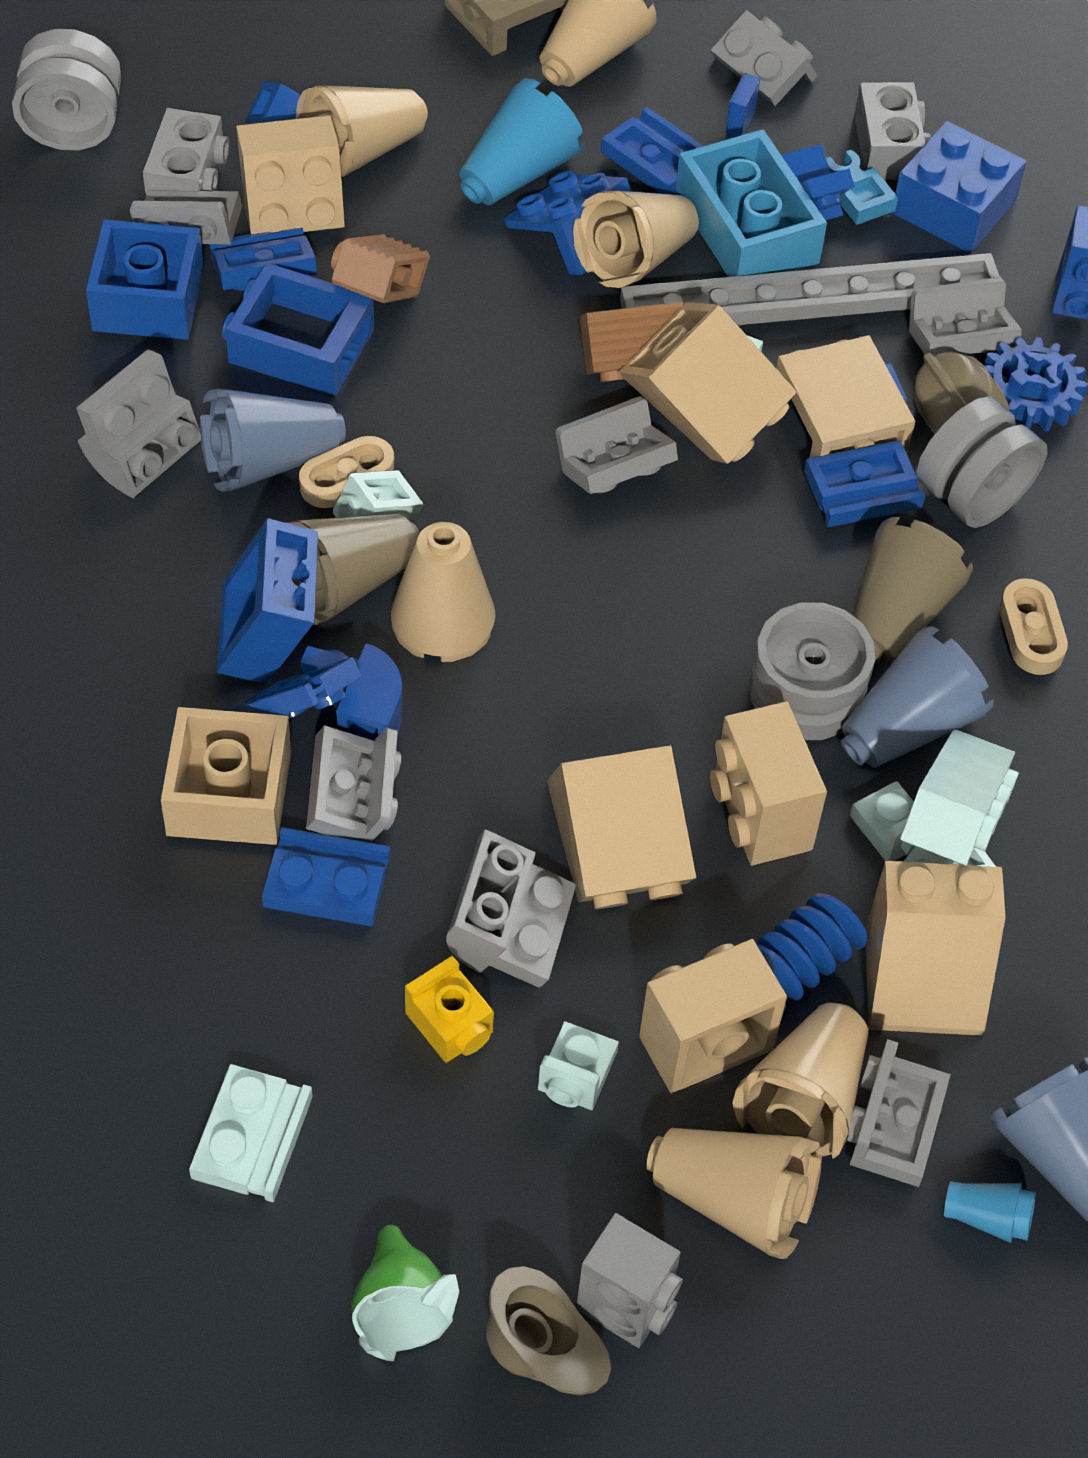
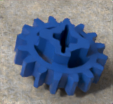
M1016 337L1013 348L1004 342L999 343L997 353L989 352L984 364L986 370L1004 393L1009 404V411L1015 416V420L1022 421V425L1031 429L1033 423H1039L1045 432L1049 431L1053 420L1061 426L1067 425L1070 415H1078L1088 387V383L1083 381L1086 372L1085 368L1073 367L1076 359L1075 354L1060 355L1061 345L1058 343L1053 344L1050 348L1043 347L1042 339L1036 337L1033 345H1026L1021 337ZM1003 375L1006 377L1005 383L1002 378Z

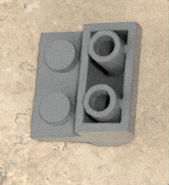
M148 349L76 408L86 433L78 440L86 458L108 483L132 498L201 441V433L190 401L175 395L162 355Z
M485 829L476 842L447 933V946L460 962L478 973H481L488 966H492L540 988L549 980L576 884L532 864L536 852Z

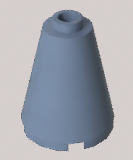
M226 389L209 390L203 398L202 403L211 402L210 415L200 416L201 445L208 473L218 472L222 482L213 484L217 490L222 492L233 491L300 467L308 460L339 447V443H343L345 440L346 427L343 416L340 413H336L331 404Z
M930 626L924 627L917 632L842 725L845 737L841 740V744L849 757L861 766L866 762L874 768L879 767L951 733L953 729L958 730L983 718L994 707L993 699L984 702L981 693L989 686L974 661L960 645L951 638L942 644L932 637L939 629Z
M1086 1057L1078 1065L1083 1073L1079 1074L1072 1064L1014 1098L1016 1103L1009 1107L1012 1115L1008 1118L1001 1107L989 1117L999 1132L1088 1222V1057Z

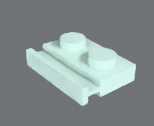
M230 1064L189 1168L191 1179L246 1195L251 1192L265 1196V1200L274 1202L313 1097L312 1087L304 1084L302 1088L287 1084L286 1079Z

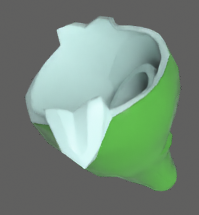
M387 1225L378 1233L373 1261L358 1282L351 1301L352 1321L356 1332L360 1336L358 1338L359 1344L367 1353L386 1361H394L396 1352L423 1346L439 1339L453 1321V1313L459 1295L456 1275L442 1276L433 1262L423 1252L412 1247L404 1238L401 1230L395 1225Z

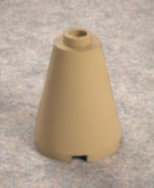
M568 0L540 54L542 73L551 83L557 86L571 87L650 33L657 23L654 5L652 4L648 9L643 0Z
M317 85L302 92L297 101L295 118L331 115L339 143L342 178L422 133L427 121L428 111L424 100L411 89Z
M615 190L599 192L584 201L582 206L585 207L581 218L575 219L573 227L574 247L583 268L588 273L594 271L598 277L604 280L599 283L606 287L622 288L638 282L692 239L698 230V213L693 203L681 195Z
M450 522L433 523L420 532L391 608L392 629L398 642L410 653L423 659L424 654L441 656V662H454L472 656L487 644L495 622L494 604L471 539L462 527Z
M825 1003L820 1005L741 1080L732 1102L736 1120L744 1129L748 1122L758 1134L806 1137L820 1143L821 1148L812 1152V1156L821 1159L823 1156L831 1154L832 1159L838 1156L848 1139V1128L850 1129L868 1039V1027L858 1012L844 1004Z
M671 1128L664 1137L657 1136L654 1139L647 1157V1170L653 1172V1183L658 1188L766 1254L779 1259H787L799 1242V1240L789 1237L793 1225L797 1221L807 1224L818 1190L822 1159L812 1156L811 1153L821 1147L819 1142L806 1137Z

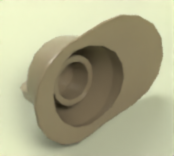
M953 352L941 353L936 356L927 353L923 356L925 364L920 368L916 376L914 402L918 412L934 435L957 411L976 399L990 396L1009 410V404L1004 393L983 364L974 357Z
M525 1266L508 1268L495 1278L489 1291L491 1315L486 1324V1340L491 1354L503 1368L514 1375L541 1381L560 1392L574 1395L595 1393L607 1383L611 1371L609 1353L600 1337L577 1311L570 1298L556 1281L539 1270Z

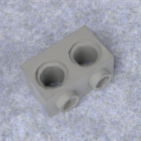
M914 82L860 83L854 120L863 171L875 168L884 180H898L900 172L931 139L930 133L923 132L925 122L924 102L917 101Z
M172 108L166 109L143 170L145 194H147L148 190L217 191L219 164H226L230 146L229 137L223 136L221 116Z
M615 1213L582 1263L576 1306L577 1311L637 1348H640L650 1331L657 1335L663 1332L677 1307L678 1302L674 1301V1298L683 1282V1279L676 1275L681 1252Z

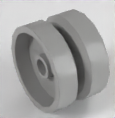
M53 29L34 36L25 44L19 59L18 80L12 99L14 119L24 133L40 144L55 149L83 150L97 146L110 135L115 123L117 97L121 84L120 62L109 46L95 36L75 29Z
M990 396L979 398L957 411L929 441L920 457L916 470L918 481L935 497L943 500L948 499L949 509L967 526L972 528L985 526L1007 512L1032 486L1044 466L1048 454L1047 444L1028 427L1022 424L1016 425L1015 416L996 399Z
M801 602L780 609L764 623L757 639L755 662L749 682L751 703L757 709L788 701L804 740H824L842 734V725L866 697L868 691V683L875 663L873 639L862 622L846 610L826 603Z

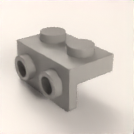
M747 10L711 48L715 58L738 77L742 78L745 73L760 77L758 93L774 106L779 103L802 76L810 83L818 77L810 64L814 57L800 42L794 40L789 44L781 38L783 32L771 19L764 16L759 20Z
M148 190L144 201L132 202L130 213L133 222L200 228L201 244L231 245L242 203L239 191Z
M1001 277L915 289L912 292L909 332L924 354L930 353L936 356L947 352L963 355L997 353L998 345L1001 342L1013 348L1016 337H1021L1022 329L1004 307L1006 283Z
M636 397L556 429L563 473L589 494L608 492L614 489L620 482L638 475L653 474L661 466L678 460L676 442L651 425L648 402L642 397Z
M325 725L315 736L306 829L328 836L371 843L383 829L388 830L391 827L398 808L397 799L392 797L393 783L401 765V753L396 751L397 730L386 727L373 741Z
M887 1039L881 1058L869 1056L860 1089L871 1093L866 1109L855 1106L847 1139V1141L855 1143L850 1165L919 1187L924 1175L951 1074L895 1057L899 1042Z

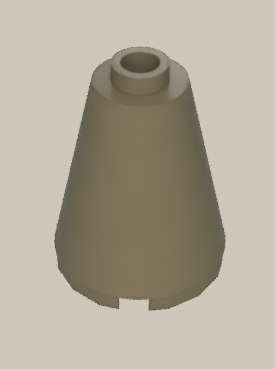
M401 514L288 522V524L318 531L314 624L318 625L330 620L407 567L416 540L420 534L416 525ZM292 579L295 585H300L301 582L298 579Z
M891 517L881 523L875 534L852 616L863 623L873 639L875 651L874 667L879 664L887 665L892 663L914 635L926 627L967 584L973 571L971 562L965 566L961 560L965 552L963 548L944 532L924 522L914 520L909 528L896 525L900 517Z

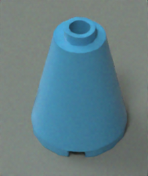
M523 78L513 86L459 171L462 180L460 188L472 202L492 205L572 159L584 148L585 142H578V138L583 134V130L574 113L555 92L551 91L545 96L535 89L540 82L534 79Z

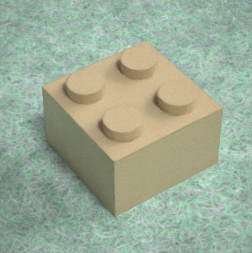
M331 115L236 126L244 208L250 234L275 233L281 230L303 227V232L345 227L339 143Z
M788 701L725 716L721 739L715 743L717 764L716 769L710 772V782L716 800L718 802L725 801L729 811L728 825L733 843L737 848L743 846L751 866L812 851L827 790Z
M178 707L161 796L166 836L277 845L291 758L289 717L284 715Z
M753 939L736 946L733 944H723L711 950L703 960L683 968L679 965H674L663 969L647 983L639 1038L669 1092L673 1094L772 1051L787 995Z

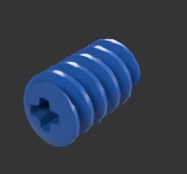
M817 893L807 900L805 906H800L791 912L789 919H784L777 923L773 932L762 935L758 939L757 947L787 995V999L795 1002L803 997L802 985L810 989L816 987L820 981L819 973L824 975L832 974L836 970L835 960L840 962L848 961L852 957L851 947L856 949L864 948L868 944V936L863 924L848 906L831 895Z

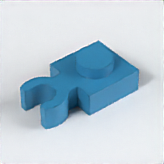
M852 150L846 151L844 166L837 165L831 157L826 158L831 173L850 168L855 187L840 196L842 202L840 205L856 225L896 211L897 195L875 168L862 171L859 168L860 157Z

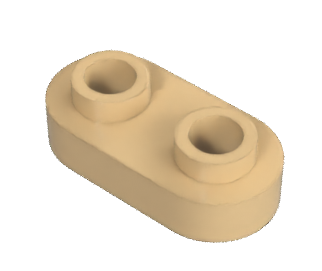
M363 436L308 460L300 470L301 495L307 503L315 507H335L350 474L394 471V451L387 441L379 437Z
M1025 578L1011 582L1004 590L999 611L1012 657L1020 668L1036 675L1050 674L1061 666L1068 648L1067 637L1054 595L1045 584L1034 579ZM1020 609L1027 610V611H1029L1030 613H1028V614L1023 613V612L1020 611Z

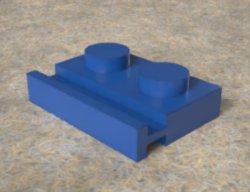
M645 107L642 109L641 116L638 118L632 116L601 138L600 152L659 194L674 195L679 154L703 147V145L650 108Z
M303 227L281 230L275 233L264 232L235 236L232 239L231 245L209 244L211 259L214 261L215 270L223 290H245L251 279H257L266 263L307 276L317 274L316 257L306 235H304Z
M900 440L806 459L804 473L820 510L823 509L826 515L825 523L827 527L921 509L923 507L925 493L923 490H919L917 486L918 478Z
M350 657L280 680L246 700V704L234 707L230 711L284 715L291 718L304 712L309 707L315 706L316 709H321L346 697L343 688L362 677L354 658Z
M281 827L277 848H275L262 894L263 907L373 927L385 882L387 865L390 862V846Z

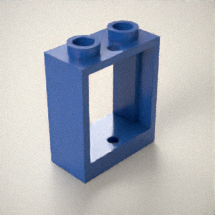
M266 263L257 279H251L248 282L244 291L243 301L236 313H229L224 322L222 338L227 342L228 362L336 397L374 331V299L333 283ZM272 303L336 323L322 349L257 328Z
M269 518L263 523L222 583L216 673L267 684L314 624L318 531ZM293 578L301 582L299 586L293 583Z

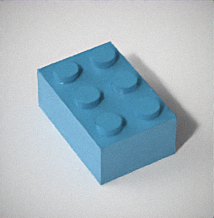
M764 129L679 154L675 195L688 198L695 206L699 218L698 231L728 277L790 272L820 264L827 222Z

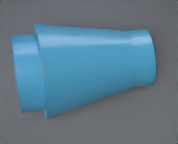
M950 1181L945 1201L944 1217L959 1220L1009 1243H1012L1013 1238L1028 1241L1036 1192L1022 1190V1183L962 1184Z

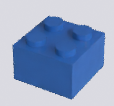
M946 121L900 172L895 193L898 197L896 211L891 213L971 254L1016 202L1027 160Z
M103 220L86 287L92 331L189 340L204 271L200 228Z

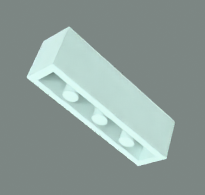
M953 729L919 787L900 840L967 865L974 848L982 851L986 850L999 818H1001L1005 805L1010 798L1019 772L1009 769L1015 752Z

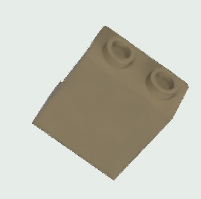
M445 0V6L490 55L494 56L507 50V29L557 8L563 12L568 0Z

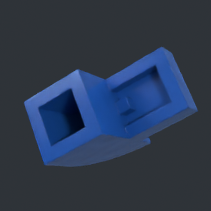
M822 144L782 154L781 156L823 218L830 220L843 216L840 196L855 187L850 168L831 173Z
M366 643L359 660L354 659L362 677L345 686L343 690L346 697L336 702L339 703L336 710L337 730L374 741L386 727L397 730V734L400 730L402 723V680L399 669L394 661L379 648ZM307 646L300 661L301 673L350 657L337 650H322Z

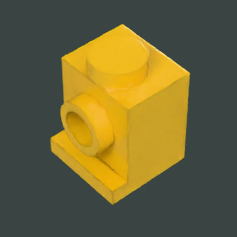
M453 956L405 986V1013L445 1063L461 1053L465 1056L475 1053L489 1040L491 1033H493L494 1011L459 970V963ZM454 1006H457L459 1008L458 1010L454 1011L450 1010Z

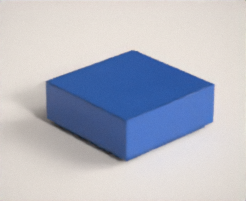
M746 73L742 76L729 102L725 131L727 137L734 138L745 134L756 112L760 77Z

